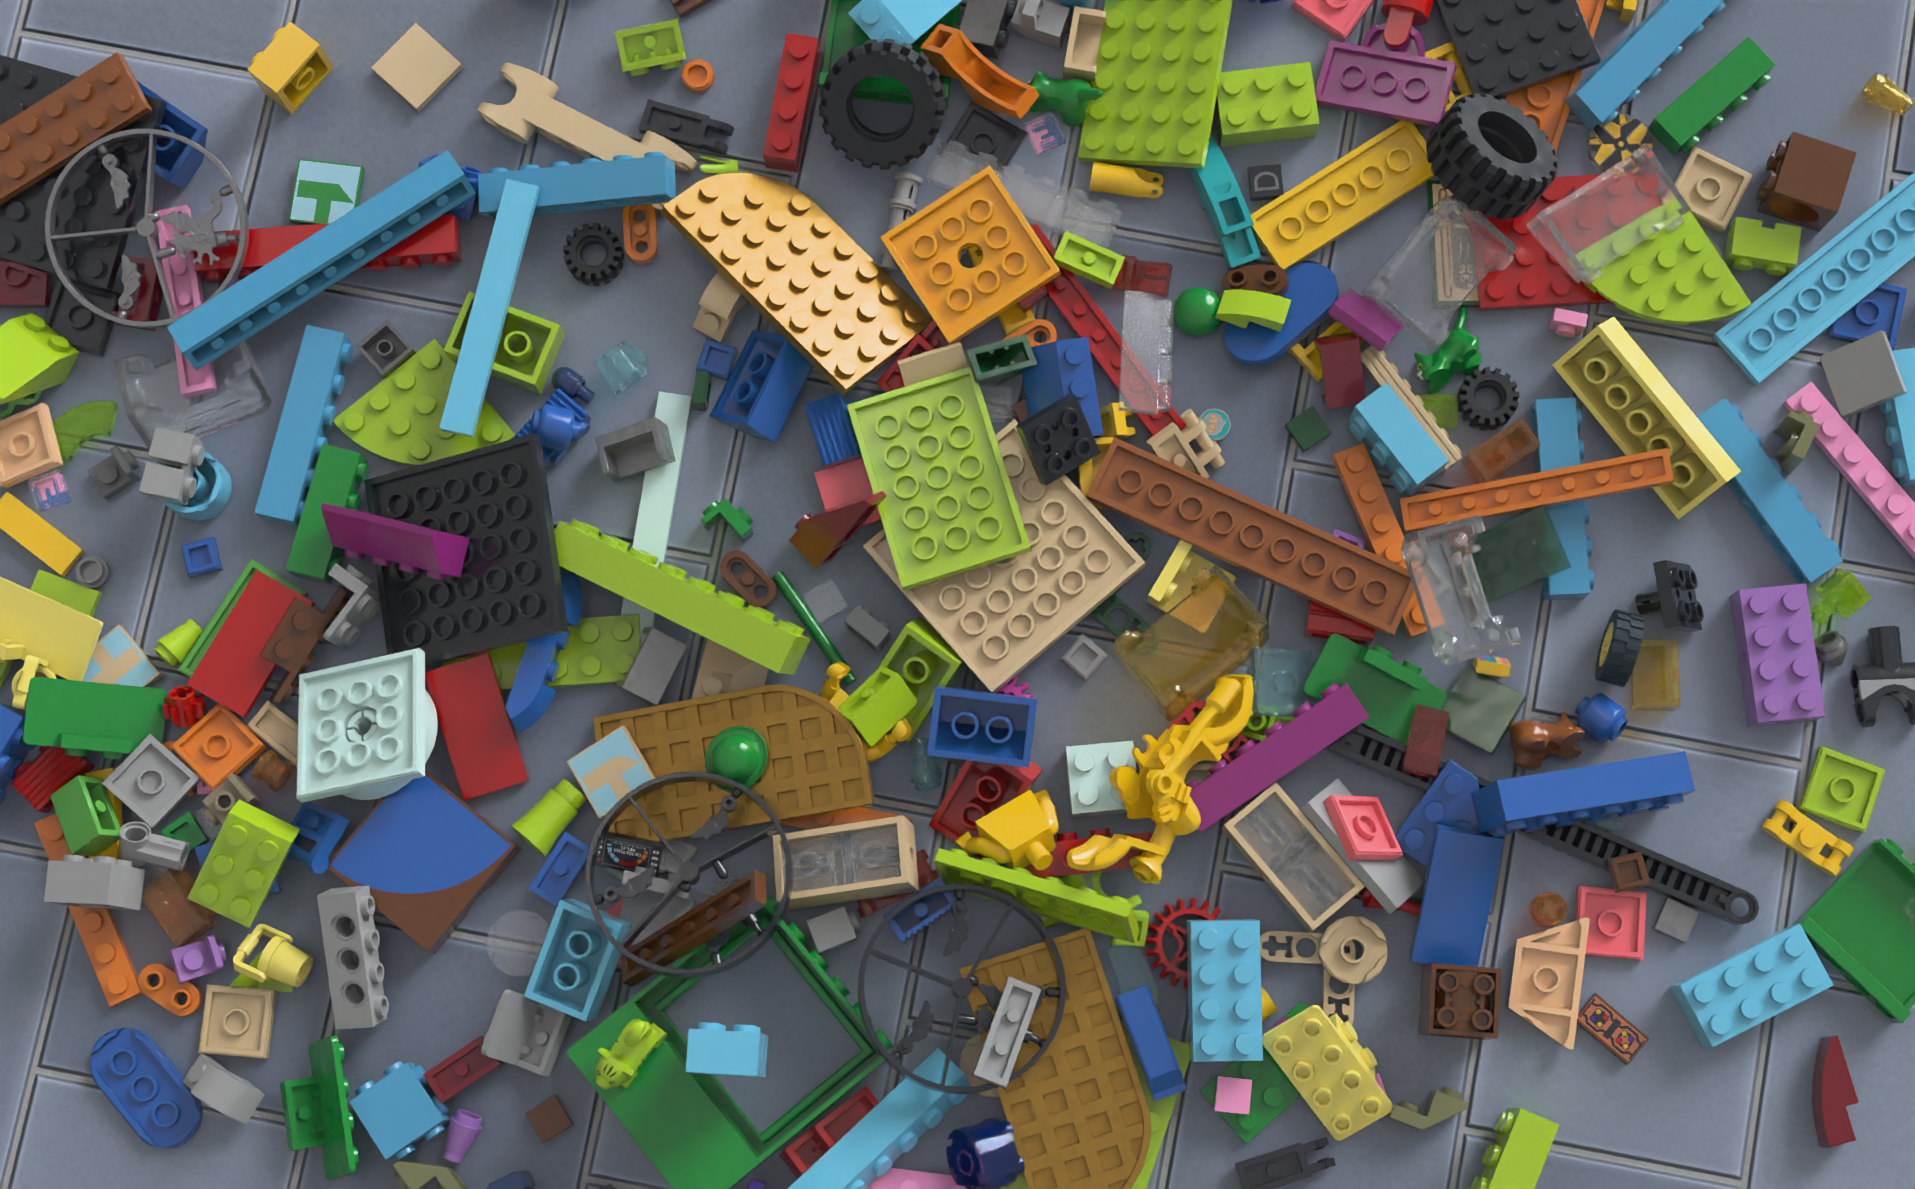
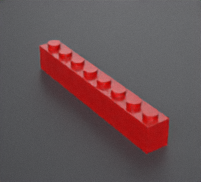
M454 214L441 215L358 269L368 268L370 271L380 272L387 270L390 266H400L403 269H417L420 267V264L431 263L437 267L451 266L452 262L461 261L460 224ZM331 223L249 229L247 253L238 279H244ZM229 230V231H216V232H213V233L227 232L228 235H236V236H238V235L240 234V230ZM233 241L229 242V246L215 247L213 254L219 257L220 261H214L213 265H210V257L206 253L202 259L203 264L199 262L195 264V272L206 282H224L235 261L239 242ZM196 250L194 251V259L198 257Z

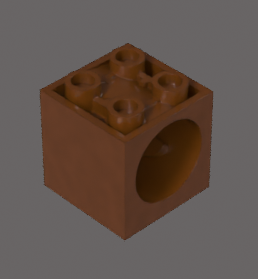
M1792 132L1786 141L1781 140L1779 142L1776 152L1772 151L1768 158L1765 170L1770 172L1767 180L1761 182L1756 195V199L1760 200L1757 212L1820 232L1838 213L1857 152Z
M1437 963L1422 966L1418 1035L1478 1040L1498 1039L1501 969Z

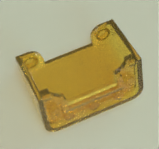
M1217 564L1209 570L1208 568L1200 570L1192 578L1194 584L1191 587V593L1144 632L1134 631L1131 633L1128 630L1121 634L1114 642L1113 653L1167 721L1175 719L1190 704L1198 701L1215 687L1219 677L1231 674L1259 651L1270 637L1269 622Z

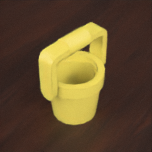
M30 655L26 657L23 667L15 674L12 680V692L14 695L12 707L25 712L29 683L33 677L57 679L54 673L46 668L49 664L48 661Z
M259 924L251 934L245 937L237 948V953L233 958V965L237 972L259 982H264L265 979H272L294 987H300L311 971L313 957L292 945L293 938L290 935L266 924ZM265 935L272 939L264 948L259 958L257 969L243 963L245 958H248L257 946L261 936Z

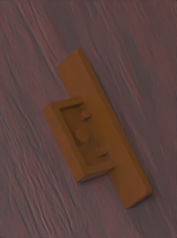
M339 585L323 612L318 611L296 597L293 599L260 653L261 656L287 670L272 693L271 701L279 704L281 699L285 701L289 699L297 685L292 681L299 670L302 672L306 671L314 658V655L310 653L316 642L323 643L325 640L323 635L330 626L328 623L333 614L338 615L349 600L345 596L348 591L347 588Z

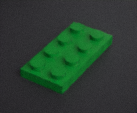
M1300 1001L1281 1019L1291 1018L1308 1007L1303 1001ZM1264 1045L1263 1061H1233L1217 1075L1252 1080L1249 1115L1217 1111L1245 1144L1301 1095ZM1217 1076L1199 1091L1213 1108Z

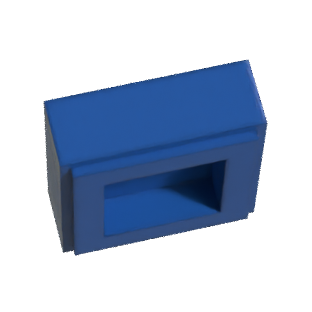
M706 339L696 371L708 372L710 376L727 381L738 352L737 348Z
M213 536L180 545L189 578L223 570L216 539Z

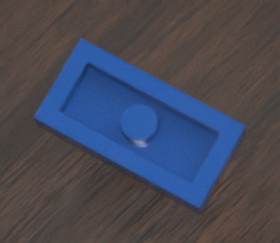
M564 832L528 889L557 907L559 901L565 898L585 867L590 847L569 833Z

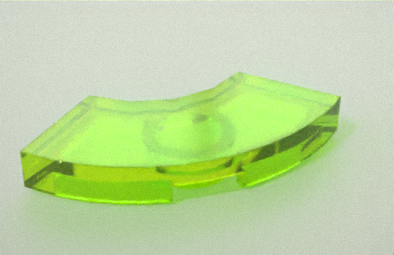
M94 401L84 403L68 410L53 422L62 460L72 461L77 449L89 439L97 436H111L118 407L116 402Z

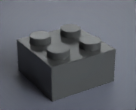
M388 320L384 321L356 345L358 350L383 378H386L416 354L415 350Z
M857 605L844 620L846 628L877 653L881 651L891 638L890 626L882 619L877 621L873 616V612L865 606L861 608Z

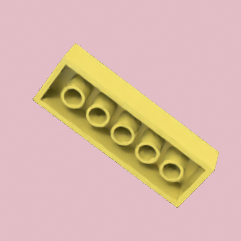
M1615 317L1594 328L1552 365L1626 456L1668 448L1674 483L1652 488L1678 520L1741 472Z

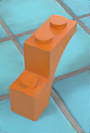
M938 24L920 47L928 57L929 62L937 68L941 75L960 80L972 100L983 108L1021 120L1039 97L1038 92L1033 86L1013 78L990 62L971 44L959 29Z

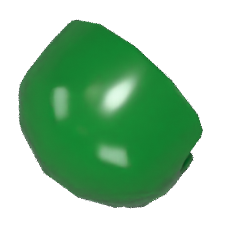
M1204 287L1189 288L1183 291L1174 302L1173 319L1178 328L1190 336L1198 337L1205 334H1214L1223 323V320L1215 318L1220 299L1216 293Z

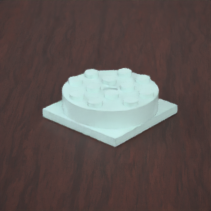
M416 648L299 675L296 799L303 803L341 794L357 800L378 799L400 790L412 779L425 777V764L435 745L438 720L434 702L425 689V652L422 649Z

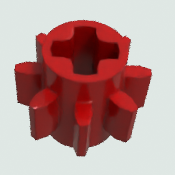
M188 686L176 687L169 692V696L164 697L165 703L162 704L164 719L171 718L172 724L176 727H191L199 721V718H203V710H206L204 696H196L193 688Z

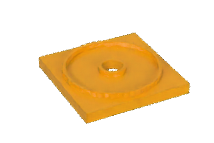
M990 165L880 237L949 344L958 342L1061 274L1059 268ZM969 247H976L983 253L981 263L974 268L963 267L960 263L961 253Z

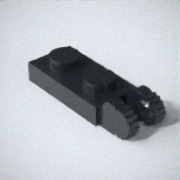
M649 99L639 126L641 134L651 131L674 143L700 150L704 148L709 152L721 155L727 153L729 146L721 141L706 138L708 129L724 136H732L734 131L733 126L710 119L708 115Z
M1327 1137L1304 1144L1299 1142L1234 1163L1242 1189H1273L1311 1177V1173L1335 1166L1334 1157H1327L1308 1165L1304 1154L1311 1150L1325 1148L1326 1145H1329Z

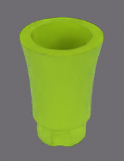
M563 779L510 827L530 846L546 857L555 841L578 814L577 810L585 802L586 797L567 780Z

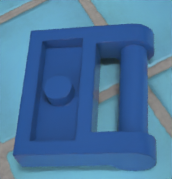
M310 801L304 802L291 822V825L300 828V831L286 859H295L302 862L314 873L321 874L325 872L329 866L328 856L336 843L342 839L350 821ZM302 837L316 843L311 852L299 846V841Z

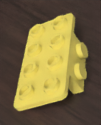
M1312 1005L1263 1034L1264 1047L1335 1140H1344L1392 1111V1102L1375 1080L1377 1061L1373 1053L1367 1047L1362 1048L1357 1041L1358 1037L1352 1025L1348 1021L1344 1023L1337 1013L1328 1018L1320 1006Z

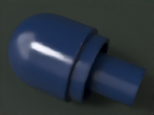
M560 367L554 371L551 381L556 390L559 388L571 399L578 397L585 403H590L595 393L584 386L586 381L583 379V376L569 367Z

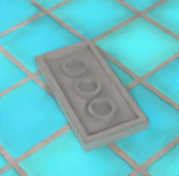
M1337 778L1300 809L1387 913L1391 914L1414 894L1425 881L1404 856H1401L1396 861L1348 860L1323 802L1330 795L1353 796Z

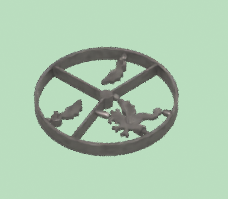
M131 129L110 134L93 142L66 165L59 175L48 200L45 217V238L48 253L58 277L81 304L94 313L123 325L139 328L168 327L191 311L177 316L160 259L175 255L176 250L179 251L178 255L181 259H186L184 256L185 251L191 254L192 251L196 250L198 257L193 260L194 264L197 262L203 264V256L207 253L210 257V265H213L214 261H220V258L213 254L215 247L229 246V242L233 241L239 242L237 255L228 276L216 292L201 304L203 305L208 300L231 287L238 277L248 248L249 219L243 195L235 179L222 162L196 142L172 132L157 129ZM149 137L144 219H141L136 227L55 235L56 213L61 195L68 181L83 162L96 152L105 155L102 163L111 173L110 185L114 192L116 208L120 209L124 205V200L130 198L128 190L131 184L128 182L129 176L118 169L119 159L112 154H107V146L129 138ZM157 137L176 140L199 150L219 168L229 183L222 187L219 193L215 191L209 193V200L211 203H215V205L200 217L199 225L195 218L189 217L188 213L179 214L173 211L170 215L160 217L158 213L152 212ZM234 193L240 216V234L236 236L228 235L227 232L213 233L212 222L222 211L221 196H228ZM161 220L173 225L182 233L189 232L193 236H183L174 232L172 236L175 239L169 240V243L174 244L175 248L170 246L157 250L154 238L159 233V228L155 222ZM139 233V235L147 238L170 319L149 322L126 320L127 311L125 310H132L135 307V300L131 296L141 286L139 280L142 277L138 272L137 264L132 263L126 255H122L123 272L121 281L124 284V292L118 300V304L122 309L118 311L115 317L93 305L77 290L67 276L58 254L56 241Z

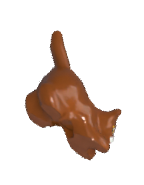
M1562 712L1560 720L1555 723H1544L1534 720H1521L1517 723L1513 721L1507 731L1510 734V744L1514 751L1515 763L1527 770H1535L1541 767L1545 756L1549 754L1563 759H1573L1582 754L1581 748L1575 743L1584 736L1585 732L1568 719L1566 712Z

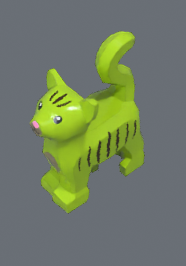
M640 1019L630 1021L610 1051L604 1048L597 1050L600 1057L595 1067V1083L604 1090L619 1087L620 1085L628 1088L638 1074L636 1071L652 1050L660 1046L667 1033L654 1023L650 1025L649 1022Z

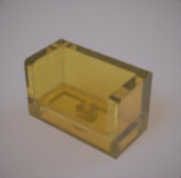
M1642 639L1637 661L1631 674L1632 711H1673L1680 707L1678 640Z

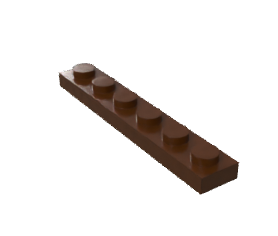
M754 870L627 950L647 962L666 967L766 906V874ZM622 955L623 984L633 987L654 974V972L636 965Z

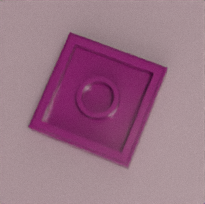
M1351 288L1328 311L1330 316L1379 351H1382L1403 327Z

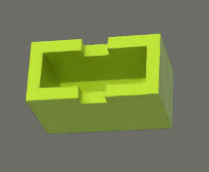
M1736 217L1728 226L1724 256L1725 264H1731L1733 268L1743 271L1752 270L1753 268L1766 270L1767 274L1773 276L1789 274L1797 265L1802 227L1775 223L1774 229L1762 227L1763 221Z

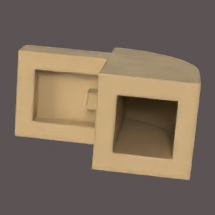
M719 271L712 278L700 299L699 305H701L693 327L721 343L726 339L737 311L746 305L748 300Z

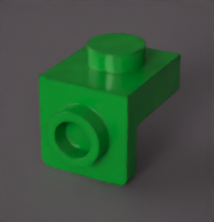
M726 498L720 503L718 501L713 502L702 513L704 517L701 519V522L707 530L711 529L723 518L743 542L754 534L749 526L753 523L750 516L741 507L735 510Z

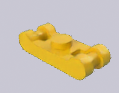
M1780 799L1774 807L1776 812L1771 819L1767 818L1761 826L1762 830L1827 875L1836 878L1841 870L1839 865L1844 858L1850 857L1854 848L1800 813L1792 804ZM1787 819L1794 824L1789 832L1782 827ZM1824 845L1833 850L1828 858L1819 854Z

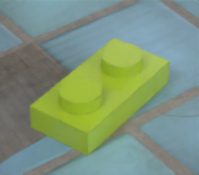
M1065 231L1053 261L1061 268L1111 289L1125 257Z

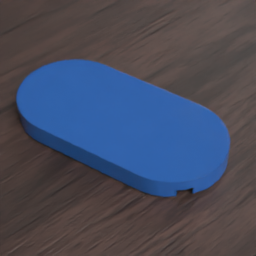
M1301 263L1285 271L1289 280V288L1282 297L1290 299L1291 303L1281 332L1249 321L1246 329L1227 323L1224 339L1232 358L1248 366L1259 363L1261 366L1270 364L1279 359L1329 316L1328 311L1339 299L1337 279L1327 267L1317 263Z
M135 1028L113 1029L101 1036L92 1049L91 1076L99 1089L137 1136L146 1144L159 1148H175L188 1142L195 1135L201 1124V1101L190 1093L191 1089L183 1083L185 1078L155 1041L145 1032Z

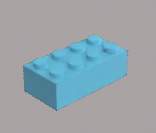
M1255 919L1187 920L1189 1058L1193 1062L1263 1061L1260 921Z
M1796 924L1774 933L1680 981L1670 988L1702 1047L1712 1048L1834 985L1801 924Z

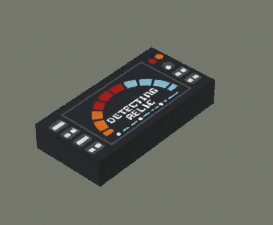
M607 831L599 848L595 865L631 872L635 871L636 866L647 869L652 866L655 871L654 877L657 878L660 872L664 844L662 842Z

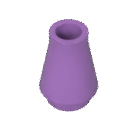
M457 1109L455 1115L450 1116L446 1146L442 1156L449 1161L462 1163L465 1154L483 1129L481 1126L483 1118L471 1111Z

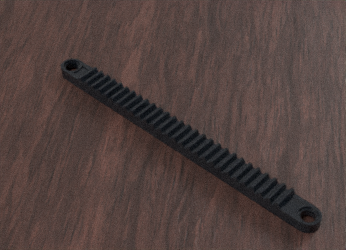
M1360 725L1324 748V750L1348 759L1357 765L1364 766L1371 771H1376L1380 775L1388 776L1394 781L1402 782L1404 785L1413 787L1420 792H1425L1446 764L1442 760ZM1475 775L1478 778L1480 789L1493 783ZM1576 820L1577 823L1564 827H1556V823L1545 825L1546 828L1532 832H1525L1524 828L1514 830L1520 835L1528 836L1532 840H1537L1544 845L1551 846L1555 850L1563 851L1569 856L1577 857L1579 860L1591 863L1593 866L1600 867L1609 872L1607 859L1641 851L1650 885L1643 886L1644 888L1652 889L1658 894L1666 895L1670 899L1677 900L1684 905L1693 907V909L1703 911L1735 925L1750 923L1758 914V901L1750 892L1582 820ZM1736 898H1742L1748 904V913L1744 917H1737L1731 910V903Z

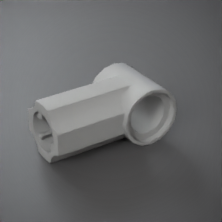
M129 822L121 827L120 860L132 861V867L152 863L175 870H183L190 852V843L152 834L150 827L143 822Z

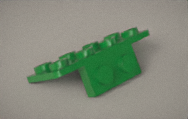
M1337 633L1329 635L1303 684V691L1318 700H1322L1320 692L1335 682L1339 688L1347 683L1370 716L1362 722L1363 724L1399 743L1420 750L1447 700V693L1429 683V679L1421 676V668L1405 660L1402 665L1391 660L1390 658L1393 653L1378 645H1374L1373 649L1362 647Z
M33 677L28 688L22 739L29 745L66 748L65 755L87 756V750L101 751L100 758L121 759L122 753L131 754L149 734L161 744L163 743L165 719L162 704L165 703L164 697L168 696L166 690L161 688Z
M328 1036L309 1044L312 1077L281 1082L280 1088L289 1151L322 1146L326 1178L331 1180L355 1174L359 1156L356 1147L352 1144L351 1132L354 1129V1120L351 1112L348 1111L346 1100L349 1095V1084L346 1077H343L342 1071L344 1049L342 1044L338 1042L337 1036Z

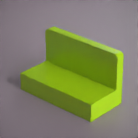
M881 666L838 709L857 730L865 743L872 747L918 701L898 673Z

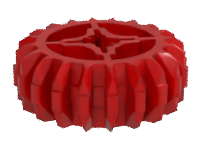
M1191 897L1189 900V908H1185L1183 900L1179 898L1176 900V911L1173 910L1169 903L1163 906L1168 916L1164 917L1161 913L1156 912L1153 917L1160 925L1148 924L1147 930L1155 933V937H1146L1145 942L1146 944H1154V949L1145 951V956L1151 957L1156 955L1158 959L1150 965V968L1154 970L1161 965L1165 969L1159 975L1161 980L1165 979L1169 973L1172 974L1173 978L1170 982L1172 987H1176L1179 978L1184 979V990H1188V972L1178 969L1177 966L1187 957V952L1183 953L1181 957L1178 956L1183 950L1182 947L1185 942L1182 940V937L1187 935V930L1175 925L1172 921L1182 916H1194L1202 920H1216L1215 917L1221 912V909L1218 907L1211 914L1206 912L1209 907V901L1206 900L1202 903L1201 908L1197 909L1196 898ZM1164 930L1171 934L1170 936L1174 938L1177 944V950L1169 961L1162 948Z

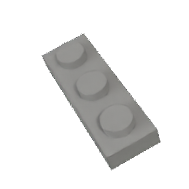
M1012 977L1007 978L975 1065L973 1077L1003 1089L1007 1087L1040 995V988Z

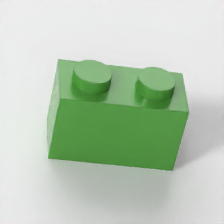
M76 776L50 796L71 855L96 856L120 839L121 828L106 787L102 784V778Z

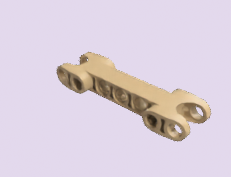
M504 63L499 74L516 88L515 97L505 105L481 102L476 110L487 123L501 133L523 144H528L535 132L586 159L596 158L600 159L601 162L612 161L613 157L617 155L641 158L648 152H661L675 163V170L693 173L698 164L685 150L654 132L646 131L639 143L554 100L559 90V87L554 82L530 69L512 63ZM666 203L652 205L654 209L661 211Z

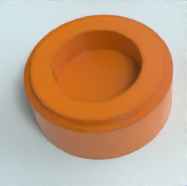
M701 59L691 60L682 69V81L688 91L701 94L712 87L714 73L712 67L706 61Z

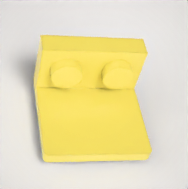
M1180 540L1148 594L1146 602L1203 634L1210 625L1236 577L1192 552L1193 545Z

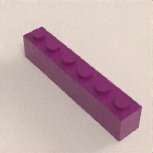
M1335 682L1319 693L1322 700L1311 707L1307 701L1291 712L1294 716L1293 720L1284 726L1281 721H1278L1263 731L1266 738L1255 745L1253 740H1250L1236 750L1238 754L1236 759L1228 764L1225 759H1222L1208 769L1211 776L1200 783L1195 778L1186 784V786L1192 788L1190 797L1201 816V823L1198 828L1200 832L1219 821L1370 717L1347 683L1339 688Z

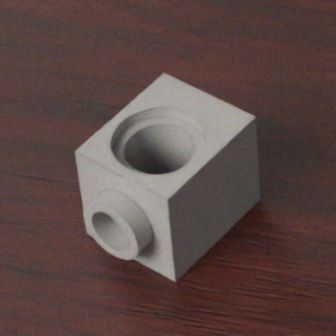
M845 906L806 921L820 955L858 940L855 932L861 930L855 912L848 913Z

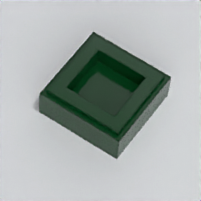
M696 371L692 405L698 411L706 412L708 410L712 380L708 372Z
M1313 406L1285 424V428L1303 453L1331 434V431Z

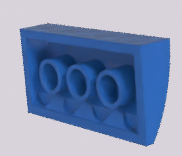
M1436 824L1409 954L1411 961L1425 964L1437 963L1478 967L1504 837H1494L1490 834H1480V832Z

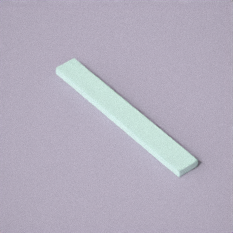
M660 391L655 417L668 426L676 461L645 472L632 547L658 557L656 562L658 565L660 562L665 563L692 404V396ZM624 598L621 615L639 614L642 645L646 637L642 631L644 627L654 628L656 613Z

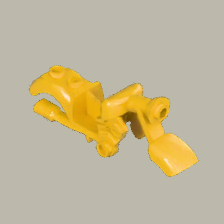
M1230 674L1219 677L1215 683V689L1206 698V706L1190 725L1173 724L1170 729H1166L1161 734L1158 740L1151 735H1143L1142 739L1147 743L1146 752L1142 754L1139 748L1135 747L1131 751L1132 756L1139 765V774L1131 766H1118L1111 771L1109 775L1110 784L1118 790L1120 799L1125 803L1124 809L1128 812L1126 814L1127 818H1150L1156 825L1150 841L1146 842L1120 834H1113L1112 838L1094 835L1083 845L1073 848L1068 852L1067 862L1069 867L1085 871L1105 869L1118 862L1130 848L1143 851L1141 856L1136 855L1129 860L1134 876L1146 884L1149 882L1155 885L1160 884L1162 877L1161 865L1168 855L1175 837L1194 832L1201 823L1198 808L1190 797L1192 788L1184 784L1186 774L1193 765L1200 761L1219 762L1222 758L1221 754L1227 750L1229 742L1247 725L1250 716L1254 713L1252 711L1254 689L1251 675Z

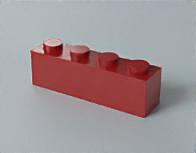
M786 33L763 152L766 168L798 173L820 57L818 38Z

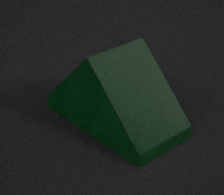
M1026 334L965 351L975 382L981 384L999 385L1037 365Z

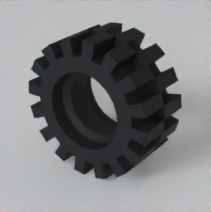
M588 223L583 224L584 229L580 231L576 227L572 230L574 235L572 237L568 235L566 238L567 245L563 246L564 261L570 273H572L577 281L581 280L587 286H589V283H593L594 287L600 286L599 282L604 281L605 285L610 283L609 278L612 276L616 278L619 275L618 269L622 270L624 265L622 259H625L623 247L615 232L612 233L609 227L604 225L602 228L599 223H593V227H589ZM590 244H599L606 249V257L599 265L590 266L582 261V252Z
M1484 367L1482 371L1477 369L1467 376L1459 388V393L1456 396V401L1459 403L1457 410L1462 412L1461 418L1464 422L1466 420L1471 422L1469 426L1475 428L1477 425L1480 426L1482 431H1486L1487 428L1495 430L1500 425H1505L1518 407L1519 402L1517 400L1520 395L1519 391L1516 392L1515 390L1517 384L1515 381L1510 382L1509 378L1511 376L1508 373L1505 375L1500 374L1501 369L1495 368L1494 371H1490V367ZM1481 388L1494 389L1500 397L1499 406L1491 411L1481 409L1475 400L1476 392Z

